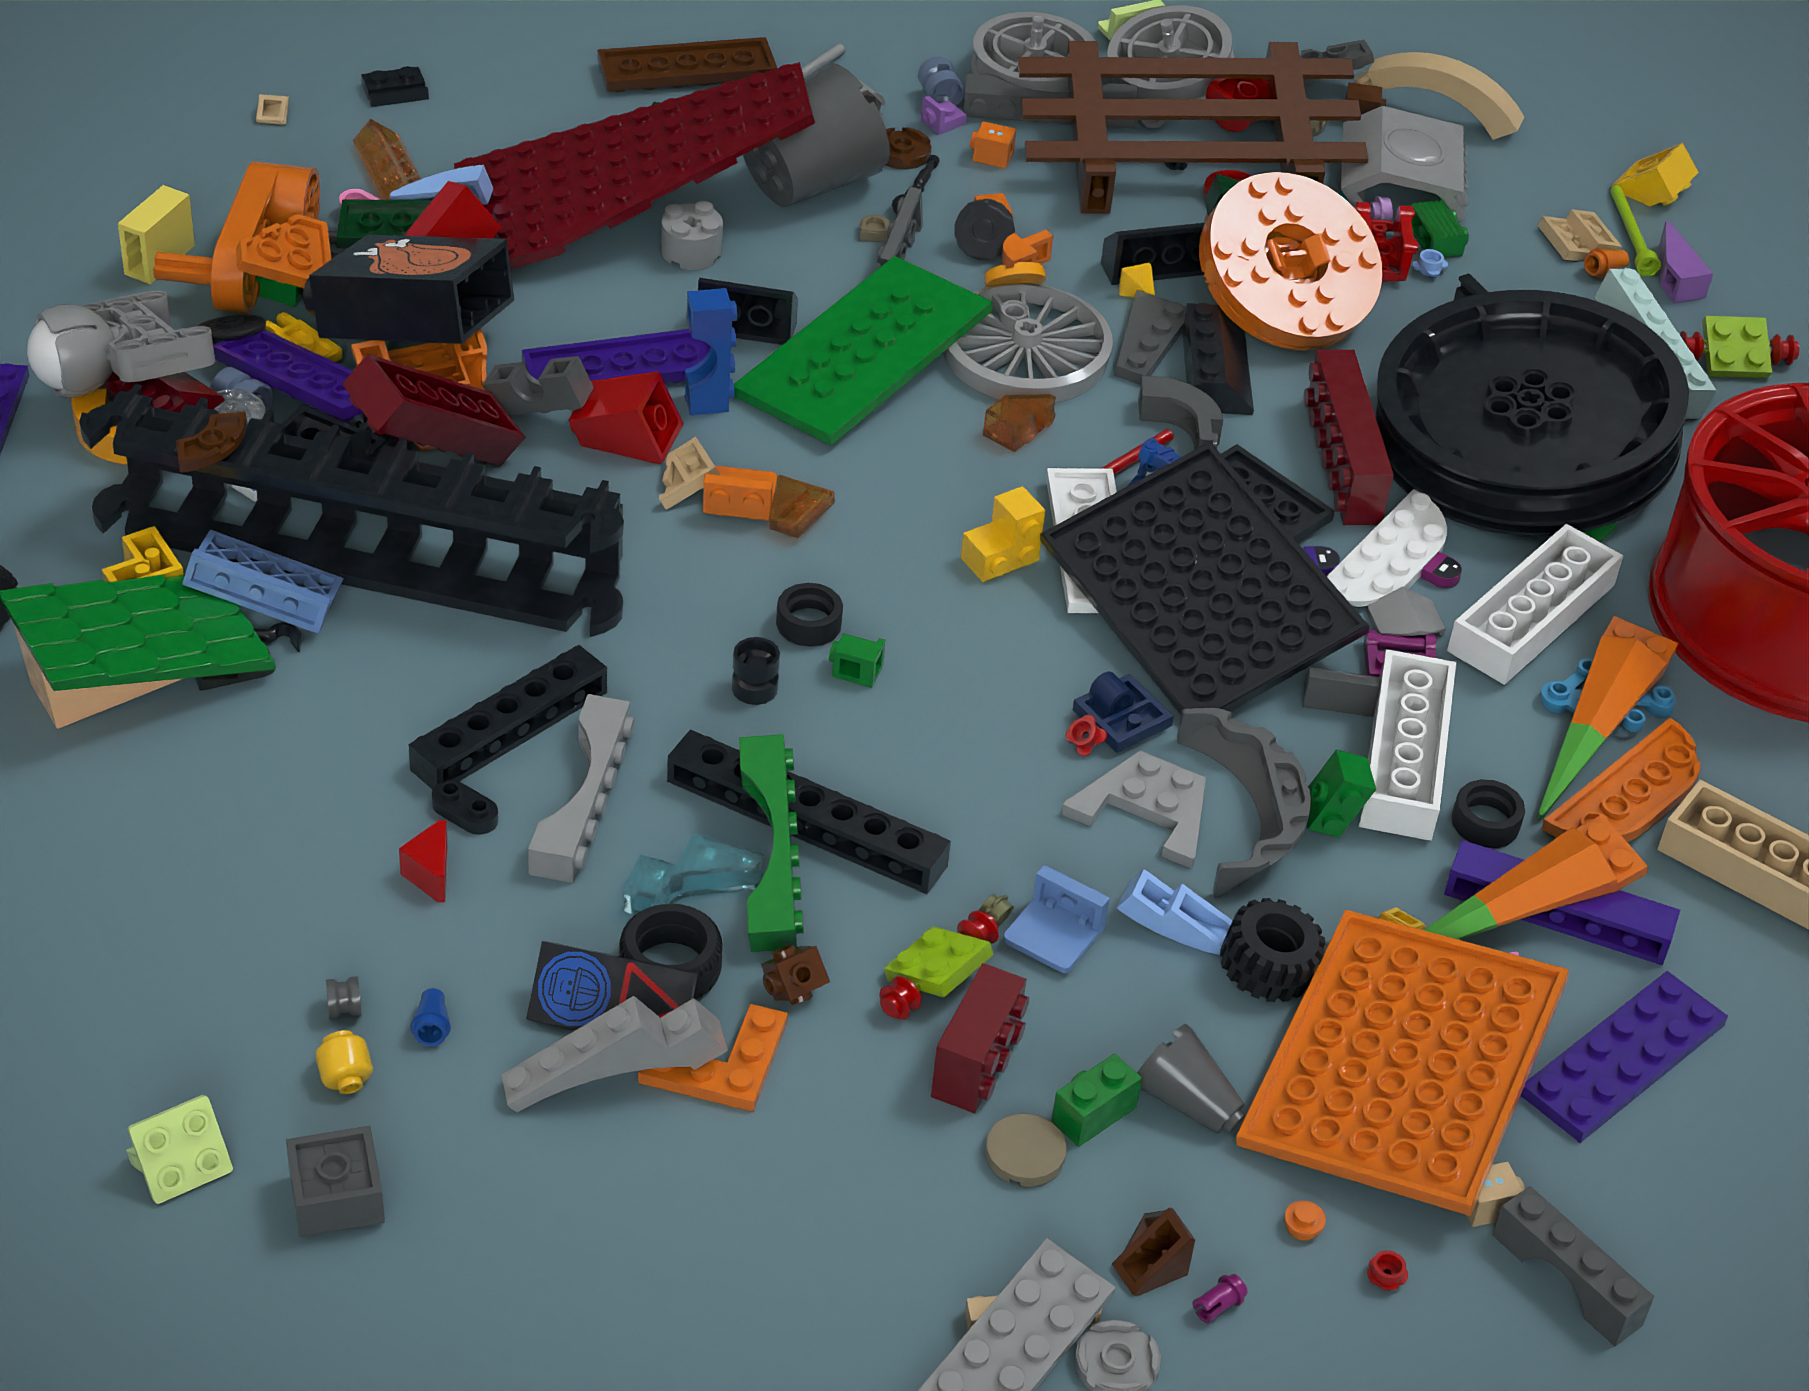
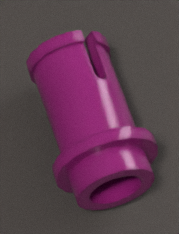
M1231 1274L1230 1276L1222 1275L1218 1279L1216 1286L1193 1300V1309L1202 1306L1203 1308L1195 1313L1203 1322L1211 1323L1214 1318L1232 1305L1240 1306L1248 1293L1247 1287L1236 1274Z

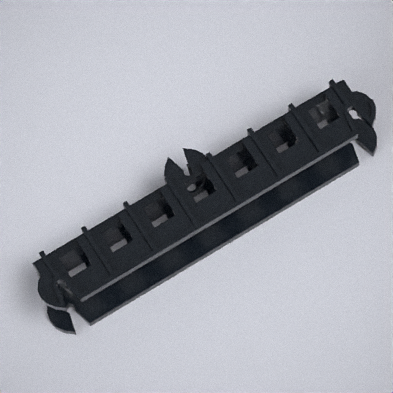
M135 384L130 392L119 391L111 404L101 405L88 413L82 412L79 420L83 441L90 449L110 433L111 427L117 426L113 440L114 454L126 456L129 474L123 483L114 484L103 489L94 498L92 504L95 525L103 534L122 517L124 511L129 510L125 525V536L155 526L169 548L192 553L194 549L200 547L208 532L213 530L344 578L342 585L564 632H567L582 615L583 608L592 607L590 637L613 629L622 619L623 597L620 590L615 587L620 579V561L623 557V504H620V493L609 491V481L602 480L598 489L586 487L581 496L553 490V480L542 478L541 467L538 466L533 467L530 475L518 473L514 482L485 476V466L474 464V453L470 452L466 453L462 461L451 459L447 468L418 462V452L407 450V439H398L395 436H392L378 450L377 456L369 457L367 455L370 452L373 435L372 429L357 432L349 437H343L340 435V426L333 424L328 433L317 432L314 439L309 440L285 435V425L275 423L274 413L266 411L261 420L250 419L244 439L229 456L208 467L180 473L176 440L198 434L207 426L211 414H219V411L208 409L207 398L201 397L195 406L185 404L181 412L178 413L154 408L153 397L143 396L142 385ZM162 470L192 476L193 487L178 512L149 507L150 502L163 483ZM226 484L255 489L257 491V502L242 526L213 520L228 496ZM291 497L322 504V515L308 540L278 534L292 510ZM356 511L387 517L388 528L373 554L344 548L345 543L357 524ZM422 525L453 531V542L440 568L409 561L422 538ZM487 538L519 545V556L506 581L475 575L488 551ZM215 545L218 549H225L223 547ZM554 552L585 558V570L573 596L542 589L554 564ZM228 559L229 561L238 562L236 559Z

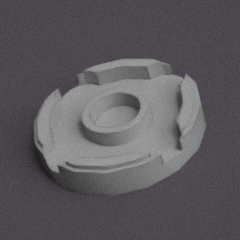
M1116 1319L1098 1322L1091 1326L1090 1331L1086 1332L1084 1336L1082 1334L1077 1342L1074 1365L1078 1378L1090 1391H1149L1157 1380L1160 1369L1161 1354L1157 1342L1150 1334L1148 1338L1145 1333L1140 1331L1141 1327L1132 1322Z

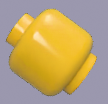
M343 1030L327 1035L323 1038L322 1044L315 1052V1059L323 1085L331 1090H339L341 1094H351L361 1090L363 1083L373 1073L372 1061L364 1038L354 1035L351 1031Z

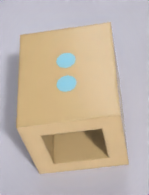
M1508 1161L1491 1166L1471 1216L1466 1215L1472 1227L1497 1222L1502 1205L1525 1190L1522 1179L1519 1176H1515Z

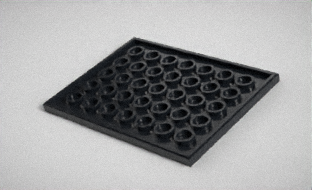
M1211 442L1040 533V541L1180 714L1183 709L1220 708L1232 711L1369 633L1367 622Z

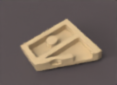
M697 437L668 453L666 460L667 469L662 480L666 490L665 493L659 495V500L664 508L668 510L698 490L703 489L705 474L720 475Z

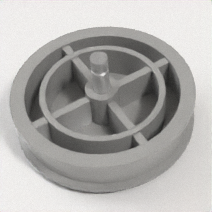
M1187 5L1158 7L1132 17L1114 33L1109 42L1107 53L1108 57L1234 58L1232 34L1227 24L1219 16L1208 10ZM1111 78L1113 84L1137 86L1138 99H1206V90L1209 83L1217 78Z
M1040 12L1003 14L986 21L975 32L973 37V50L975 53L971 59L972 74L995 75L1012 84L1033 90L1069 92L1068 78H1019L1018 57H1067L1069 41L1095 40L1083 27L1056 15Z

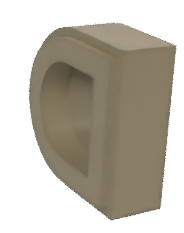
M875 214L863 217L860 221V241L887 242L889 220Z

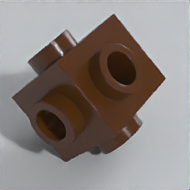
M788 945L772 952L773 959L761 964L765 974L763 975V984L767 992L773 996L774 1000L790 1001L791 1005L813 997L812 990L830 982L817 946H799L794 948V945Z

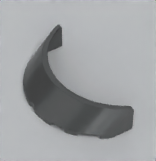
M1220 708L1183 709L1177 733L1178 743L1209 756L1234 774L1251 795L1260 818V841L1255 844L1251 858L1242 862L1218 864L1213 887L1214 898H1218L1236 889L1277 862L1296 845L1308 821L1311 804L1310 789L1305 784L1307 777L1297 758L1292 752H1285L1276 743V736L1265 728L1252 727L1232 718V712Z

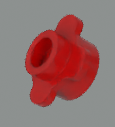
M1085 715L1075 720L1066 731V740L1075 744L1077 753L1080 756L1090 755L1092 748L1098 743H1104L1107 739V732L1095 724L1096 719L1092 715ZM1085 733H1089L1088 738L1083 737Z

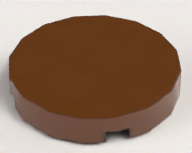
M902 127V131H895V128L886 129L890 148L889 162L886 166L896 169H912L926 164L929 156H931L932 147L928 136L919 130L909 127Z

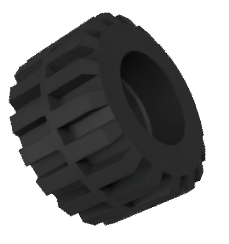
M1262 898L1261 903L1257 900L1249 901L1247 906L1243 905L1238 909L1220 949L1222 968L1228 970L1226 976L1230 981H1236L1238 983L1237 988L1241 991L1247 990L1252 993V997L1257 999L1261 996L1265 997L1269 1002H1275L1277 998L1285 1002L1290 1001L1292 996L1298 998L1303 994L1304 990H1307L1325 953V937L1320 936L1322 933L1321 927L1318 924H1313L1314 918L1309 913H1302L1300 911L1301 908L1295 904L1293 907L1287 905L1284 900L1278 899L1277 902H1273L1271 898Z

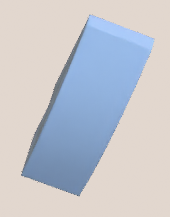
M476 165L449 170L423 178L391 192L389 197L391 200H433L447 181L466 185L477 199L485 205L489 202L493 186L484 165Z
M1145 869L1127 884L1116 908L1137 923L1162 936L1220 955V949L1232 923L1229 917L1185 885L1181 884L1176 890H1172Z

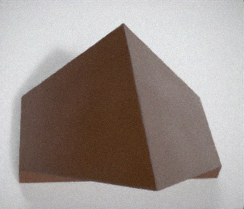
M1169 1207L1167 1210L1144 1213L1123 1253L1111 1264L1131 1293L1135 1296H1140L1188 1275L1195 1238L1173 1208Z

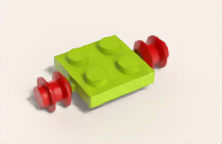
M1705 316L1702 320L1704 340L1698 331L1694 332L1692 337H1687L1685 331L1680 332L1682 340L1694 354L1697 361L1705 353L1707 375L1714 377L1769 378L1772 374L1771 363L1777 365L1780 359H1784L1785 364L1790 366L1798 358L1800 351L1799 343L1795 341L1793 335H1788L1786 340L1782 341L1780 335L1775 334L1769 342L1766 318Z
M972 911L968 916V920H962L958 923V933L935 926L925 931L918 940L906 950L900 952L893 961L884 967L887 981L891 982V986H884L879 992L880 1005L883 1011L890 1017L905 1020L910 1016V1009L917 1010L921 1007L920 991L943 998L976 971L982 963H985L994 955L991 944L995 943L999 938L998 926L994 918L981 911Z

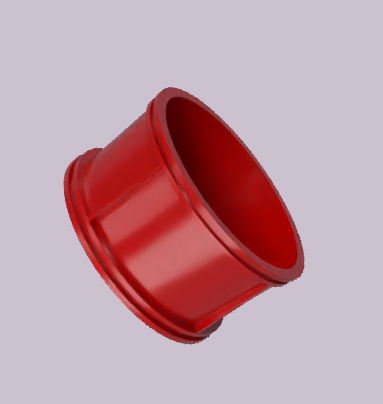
M1785 383L1765 386L1736 395L1719 404L1699 423L1688 448L1684 480L1668 532L1654 558L1649 574L1648 600L1652 616L1663 637L1678 643L1675 653L1694 672L1713 686L1748 705L1782 717L1809 723V567L1805 572L1765 552L1744 536V534L1770 528H1785L1809 535V383Z

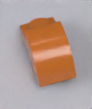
M1046 229L1023 239L1015 233L1009 235L1003 243L1001 265H1006V269L1014 267V264L1017 262L1042 264L1050 261L1053 235Z

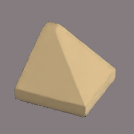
M259 94L256 123L286 125L289 96Z

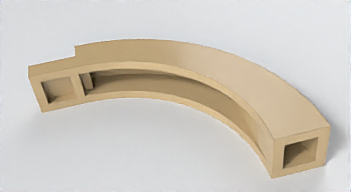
M1421 52L1386 55L1375 59L1369 70L1356 75L1353 82L1382 87V90L1395 87H1417L1441 93L1459 102L1472 112L1483 124L1492 140L1517 132L1524 119V115L1518 105L1498 83L1476 68L1442 55Z

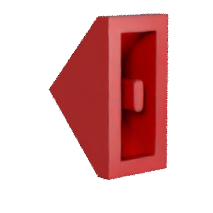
M438 820L399 848L400 874L436 902H445L447 820Z

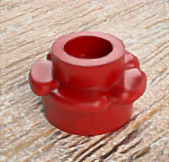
M1381 1251L1369 1261L1368 1265L1370 1268L1367 1269V1276L1372 1284L1377 1285L1383 1290L1393 1291L1397 1290L1399 1285L1406 1283L1408 1279L1406 1262L1398 1253Z

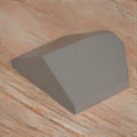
M1403 586L1366 607V612L1378 634L1395 636L1445 634L1446 628L1433 601Z

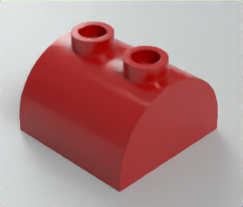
M1217 78L1209 83L1206 90V99H1270L1268 80ZM1215 120L1221 128L1231 132L1243 131L1258 121Z

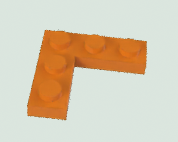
M750 1004L728 1062L713 1059L695 1070L691 1067L639 1070L638 1083L754 1112L787 1026L788 1013Z

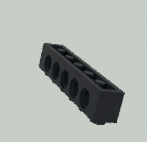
M580 645L561 653L545 665L532 670L516 682L503 687L499 692L476 703L470 709L447 720L441 726L408 744L410 771L432 790L443 781L463 780L581 709L588 694L597 696L606 694L607 666Z

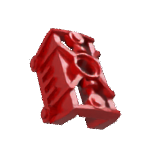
M1356 202L1354 208L1369 226L1379 251L1385 252H1380L1382 281H1406L1413 254H1416L1419 247L1417 239H1413L1411 222L1415 215L1413 206L1400 205L1395 220L1392 222L1371 219L1370 203ZM1386 232H1394V237L1388 240L1385 234ZM1389 265L1397 269L1398 272L1391 270V268H1389Z

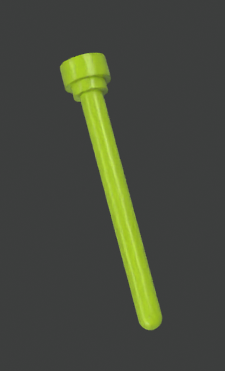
M1614 185L1611 187L1610 193L1637 253L1634 260L1637 272L1641 276H1653L1660 270L1661 262L1656 252L1647 248L1622 188L1619 185Z

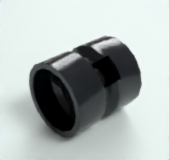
M750 637L740 641L734 647L732 691L738 700L746 704L760 705L773 700L777 695L780 651L774 642L762 637Z

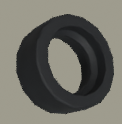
M817 583L795 584L785 589L779 596L777 603L776 625L779 633L788 641L802 646H819L834 640L841 631L842 600L834 590ZM811 608L825 612L828 616L821 620L809 621L799 619L791 613L798 609Z
M1485 779L1469 782L1460 789L1456 797L1452 812L1453 826L1458 834L1468 842L1490 848L1508 845L1517 838L1525 815L1524 801L1518 792L1507 784ZM1476 805L1490 806L1505 814L1508 820L1500 822L1487 821L1473 814L1469 807Z

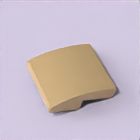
M1571 209L1566 219L1542 216L1537 225L1564 260L1582 261L1595 248L1620 250L1622 247L1595 212Z

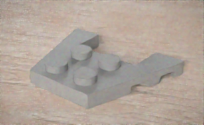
M1140 750L1063 803L1061 815L1091 827L1106 804L1118 807L1173 830L1163 846L1161 857L1192 869L1196 856L1206 777Z

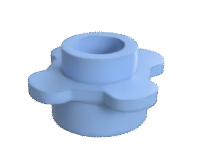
M1426 249L1420 253L1418 261H1413L1412 267L1415 270H1420L1425 276L1438 277L1442 269H1447L1448 263L1439 251Z

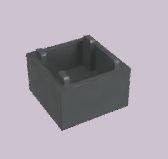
M370 1125L286 1139L289 1172L300 1237L385 1223L382 1187Z

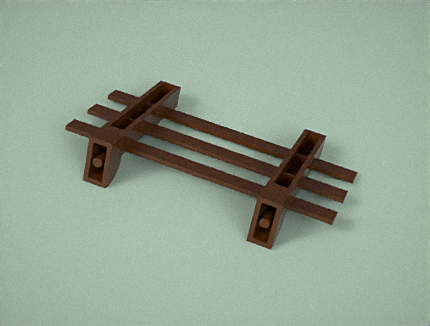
M1069 41L1067 57H1018L1019 78H1068L1070 98H1022L1023 119L1072 120L1074 141H1025L1026 162H1076L1081 214H1110L1116 177L1115 162L1280 163L1281 173L1301 175L1322 184L1326 173L1324 163H1368L1366 142H1313L1310 120L1360 121L1359 100H1306L1303 79H1353L1352 59L1300 58L1298 42H1269L1266 58L1099 57L1097 41ZM1101 78L1267 79L1270 99H1103ZM1106 120H1273L1277 142L1108 141Z

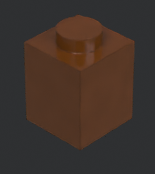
M1348 82L1345 100H1359L1361 115L1378 107L1386 106V99H1382V87Z

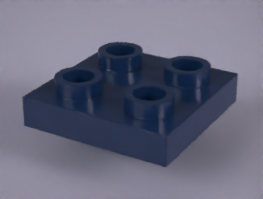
M1110 671L1099 675L1092 683L1089 693L1074 700L1072 709L1080 718L1085 715L1094 716L1096 719L1095 724L1107 732L1105 742L1116 753L1171 727L1174 718L1130 674L1118 678Z

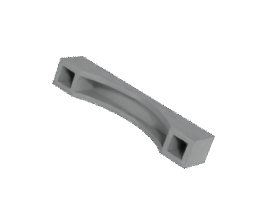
M592 694L587 695L578 718V744L589 764L588 775L581 789L569 803L553 815L538 822L528 848L529 875L573 883L578 869L585 868L588 857L587 843L594 842L598 829L597 816H603L605 813L608 798L606 794L607 789L613 790L616 782V764L623 763L626 753L625 740L626 738L631 739L634 733L635 718L630 717V701Z

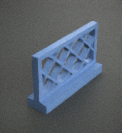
M210 530L200 547L192 552L182 585L319 634L324 619L341 588L344 578ZM215 545L223 547L225 549H218ZM228 559H236L238 562L234 563ZM283 570L289 571L291 573L286 574ZM270 571L273 575H267L263 572ZM317 582L322 583V584L327 585V586H319V585L317 584ZM302 583H303L306 587H300V586H297L296 584H302Z

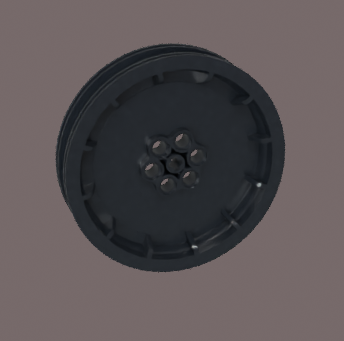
M1504 290L1471 295L1440 305L1410 322L1395 336L1387 347L1378 370L1376 420L1393 471V479L1407 494L1415 489L1420 493L1428 495L1444 517L1470 527L1508 535L1553 536L1565 524L1581 532L1613 524L1636 513L1653 501L1664 490L1672 479L1680 459L1683 426L1689 401V389L1686 374L1674 351L1652 329L1625 312L1598 301L1566 293L1542 290Z

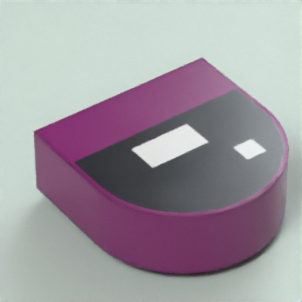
M1438 552L1422 569L1420 578L1439 587H1453L1460 581L1462 567L1455 559Z

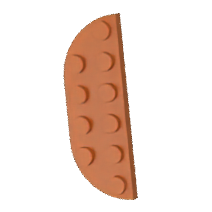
M1672 718L1667 719L1547 816L1543 821L1541 829L1557 838L1571 827L1576 829L1603 814L1627 842L1638 838L1682 802L1695 786L1701 762L1698 761L1695 752L1696 744L1679 723Z

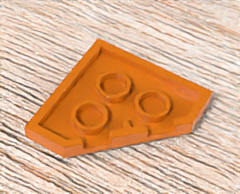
M296 214L289 217L286 223L281 225L276 223L262 229L257 236L252 238L250 236L240 239L236 247L237 268L239 271L250 275H257L280 283L304 288L309 275L331 260L328 224L325 221Z

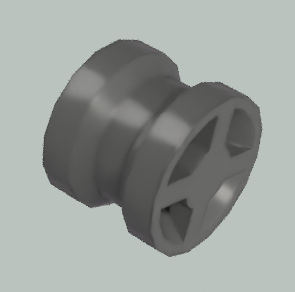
M358 976L349 977L345 982L326 979L329 1019L338 1018L340 1014L350 1013L353 1017L362 1016Z

